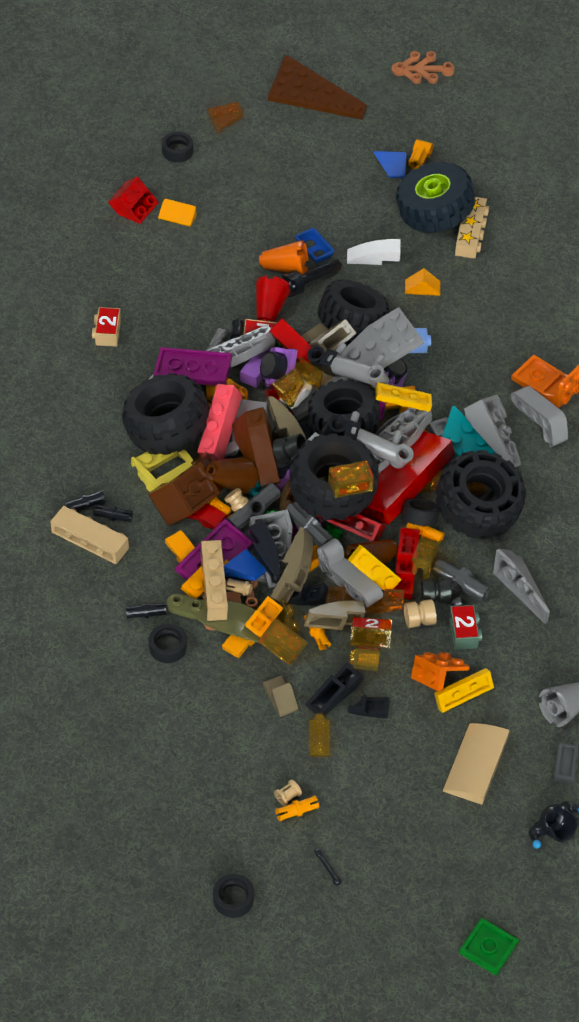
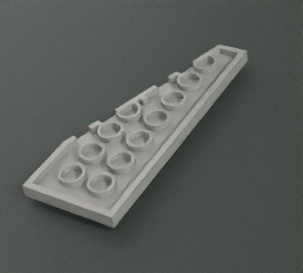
M398 307L368 325L345 348L341 356L372 365L378 354H382L384 360L381 366L384 369L423 345L424 341ZM322 371L311 382L313 389L309 396L299 406L291 409L297 420L308 415V401L320 386L327 385L331 381L337 382L340 379L348 381L350 378L338 374L334 377Z

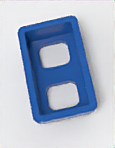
M315 228L295 236L296 241L304 240L306 242L313 240L316 243L315 246L307 248L309 257L316 264L332 257L334 254V249ZM320 250L325 253L317 258L313 254Z

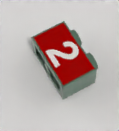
M474 605L450 606L449 620L454 650L478 648L479 641H482V631L477 626L479 624V613H475Z

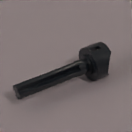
M336 259L301 275L295 270L282 275L281 277L290 284L289 288L291 290L288 297L302 293L305 289V284L341 269L342 263H340L339 259Z

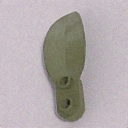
M173 594L167 599L169 612L190 619H197L212 629L270 646H276L280 642L279 634L270 628L272 624L260 638L244 626L256 611L247 605L227 600V620L207 621L205 599L199 600L181 594Z

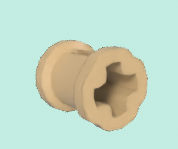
M291 779L285 787L275 790L274 795L282 806H286L291 799L301 796L302 791L299 785Z

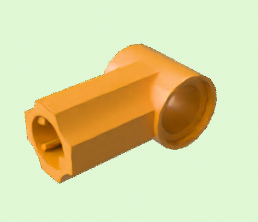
M416 139L408 166L412 169H417L419 166L424 165L426 159L430 158L433 143Z

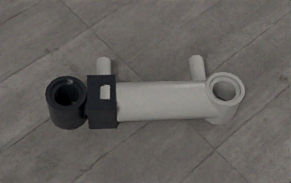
M343 342L339 344L336 351L327 349L325 352L321 346H315L307 353V358L316 371H323L325 374L334 377L338 374L372 385L374 389L377 382L389 384V378L381 366L384 360L382 354H378L372 365L341 356L346 348V344Z
M357 411L352 412L351 419H348L347 422L341 415L336 414L332 415L322 426L324 436L337 434L339 436L347 435L353 437V440H359L365 444V447L373 455L389 461L395 468H403L413 458V450L410 446L406 444L399 445L402 436L400 430L395 431L392 442L360 428L361 424L357 423L360 415Z

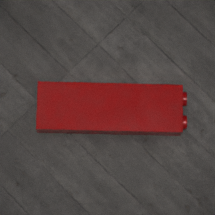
M423 431L419 439L410 446L413 450V458L403 468L398 469L389 464L379 474L376 495H374L371 504L360 514L389 525L403 510V503L408 499H414L455 455L452 440Z

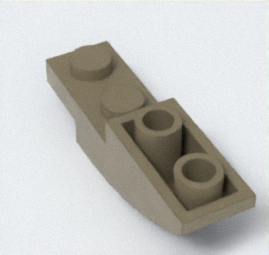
M300 527L285 554L283 562L287 566L270 596L271 599L282 607H286L294 591L301 592L310 570L313 555V539L302 527Z

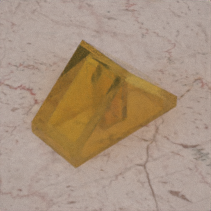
M293 369L272 383L280 399L289 407H293L304 385V381L298 370Z

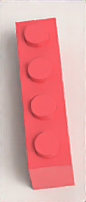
M217 384L209 417L206 421L207 426L203 431L197 451L200 455L207 452L212 461L224 460L233 430L232 424L236 420L243 395L234 385Z

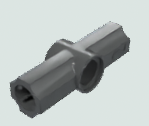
M273 483L268 484L254 497L248 499L249 501L246 505L227 518L228 521L240 531L250 522V517L262 515L266 508L281 497L279 489ZM254 502L257 504V510L255 512H253L251 509V506Z
M296 501L287 506L286 510L288 509L290 519L297 525V529L299 530L300 527L304 528L312 536L313 542L318 547L333 539V536L322 527V524L314 516L302 509Z
M439 559L432 569V574L437 577L450 578L451 589L456 590L458 593L465 592L480 602L484 601L490 592L491 587L474 578L473 573L465 567L459 569L447 561Z

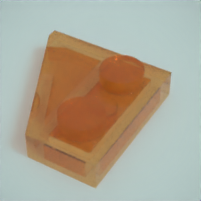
M239 102L207 109V114L217 134L221 133L222 129L226 126L229 127L235 121L244 117V112Z

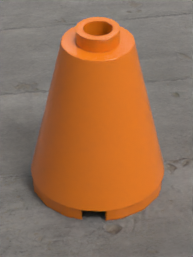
M304 240L262 252V255H259V264L263 269L283 273L295 270L300 275L308 272V266L305 267L306 261H308V250Z

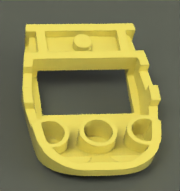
M185 450L172 452L168 455L149 454L147 451L136 458L132 457L131 465L137 468L139 478L146 485V489L151 492L162 483H169L191 467L193 459ZM177 456L185 461V463L157 479L150 473Z

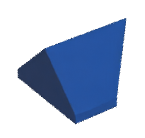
M373 151L386 171L388 178H404L406 152Z
M247 549L224 565L225 577L255 581L266 573V568Z

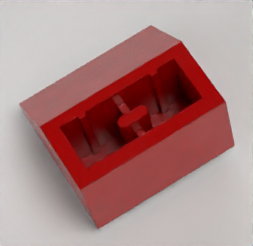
M138 176L126 181L108 201L109 205L118 215L139 224L159 203Z

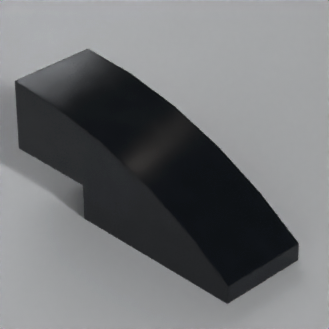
M263 519L249 527L248 534L256 544L253 554L266 568V572L276 584L280 577L278 551L268 527Z
M346 662L335 676L331 675L305 703V706L319 718L323 717L364 680L362 674Z

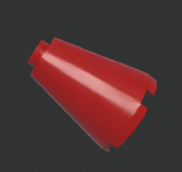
M262 276L256 280L255 285L257 320L275 322L290 294V284L279 277L273 276V279H267L268 276Z

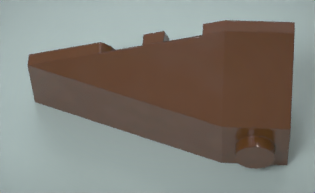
M264 407L244 412L232 424L236 444L244 457L254 461V466L258 468V481L262 488L270 483H281L277 460L273 452V436L267 412Z

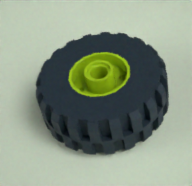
M431 162L430 164H424L417 169H413L408 175L404 176L396 192V200L403 221L414 230L418 229L420 232L436 233V231L442 232L451 227H456L471 214L476 201L470 175L462 167L447 162Z

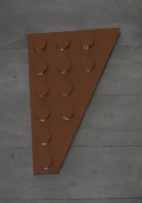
M285 55L268 94V101L363 120L367 110V104Z

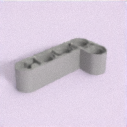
M530 386L511 393V400L514 405L543 428L544 441L550 444L549 447L568 440L567 419L559 408Z
M336 538L331 539L317 549L321 571H325L327 573L325 575L353 599L364 601L365 608H368L383 597L381 588L344 558L343 547Z

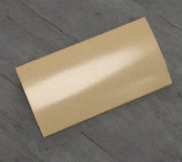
M470 723L443 792L483 805L507 743L510 730L493 725Z

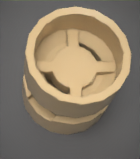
M432 599L420 601L419 605L416 602L404 603V618L408 629L419 627L421 622L426 626L436 624V610Z

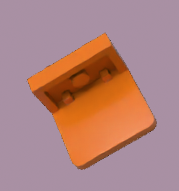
M424 652V655H415L411 678L436 691H442L446 671H468L470 666L465 664L464 660L452 658L451 654L446 652H439V655Z

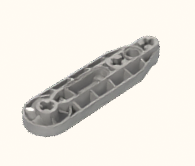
M263 326L206 351L232 353L231 367L273 348L276 344L275 338L269 332L271 328Z
M409 408L389 419L374 434L392 442L395 431L400 430L402 436L399 445L406 444L411 446L419 439L426 426L431 423L432 411L428 412ZM374 455L376 466H378L380 473L390 462ZM326 476L325 482L330 483L329 481L344 478L339 476Z

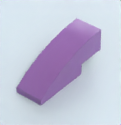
M270 349L252 357L240 371V382L257 388L261 380L266 379L261 376L260 364L264 355L270 352Z

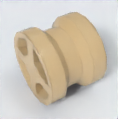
M240 488L233 490L224 498L226 503H230L233 512L241 509L249 501L247 497H243Z

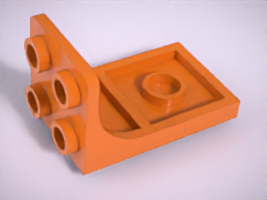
M533 354L512 374L511 380L522 387L530 386L557 408H560L563 404L569 402L574 393L577 394L579 392V365L567 375Z

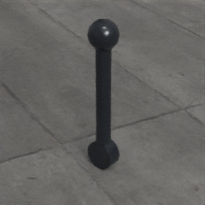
M315 849L314 853L319 857L333 878V884L336 886L340 885L341 879L336 877L322 856L320 849Z

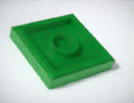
M481 917L460 948L459 954L497 976L519 943V939Z

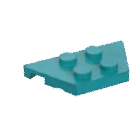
M453 406L441 437L452 440L454 456L457 458L462 453L468 451L476 453L479 450H487L490 454L496 453L471 426L466 416Z

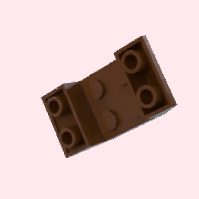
M207 452L192 461V466L172 481L162 483L148 493L168 526L192 515L223 490V486L210 480L206 475V468L212 462Z

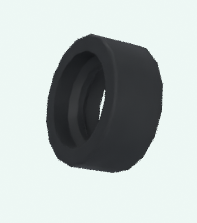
M171 132L165 135L162 139V154L164 158L171 162H184L190 159L193 155V139L191 136L184 132ZM173 144H183L187 146L186 148L181 150H173L169 148V146Z
M408 499L403 503L402 518L414 525L432 526L438 522L440 508L437 507L436 503L429 500Z
M174 624L157 626L149 636L150 654L154 659L163 663H173L180 660L187 650L185 632ZM171 636L177 638L180 644L177 648L167 651L158 648L156 642L162 637Z
M228 874L221 877L215 883L213 889L215 908L219 913L230 918L241 917L247 914L254 902V889L249 879L239 874ZM237 886L245 890L246 900L239 905H229L221 900V892L227 887Z

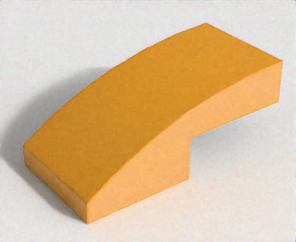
M182 530L165 539V544L177 556L179 563L195 548Z
M267 596L244 626L260 638L283 610V607Z
M230 635L222 644V649L239 659L248 646L252 647L255 642Z

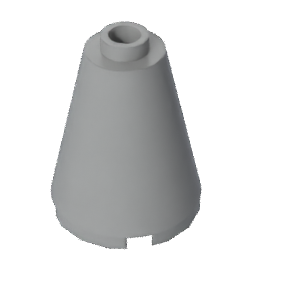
M579 682L549 687L542 690L539 697L542 696V702L539 703L543 716L550 724L552 722L557 724L556 727L566 725L579 713Z

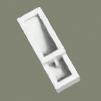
M400 239L376 240L347 249V264L382 265V261H400Z

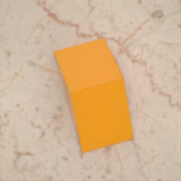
M423 268L405 279V294L440 296V280Z

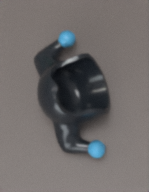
M569 801L547 806L542 811L539 821L529 830L533 847L536 849L541 847V841L538 838L542 835H548L558 842L570 839L578 826V819L573 812L579 813V806Z

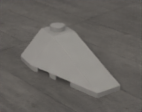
M498 394L464 408L466 419L471 423V426L497 454L502 455L501 458L511 461L514 467L522 465L516 444L510 439L512 431L509 426H506L504 418L507 417V414Z
M288 509L250 517L249 523L250 527L263 519L268 527L278 551L280 564L279 580L287 566L283 559L291 546L293 527ZM267 572L264 573L268 588H275L277 583L275 584Z
M496 550L493 574L544 624L547 623L550 611L523 559L512 550Z

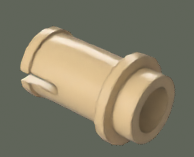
M229 578L227 581L229 586L226 587V590L242 593L243 596L250 595L252 592L253 584H250L249 581L243 582Z

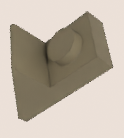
M282 676L263 682V687L279 717L299 710L290 683H285Z

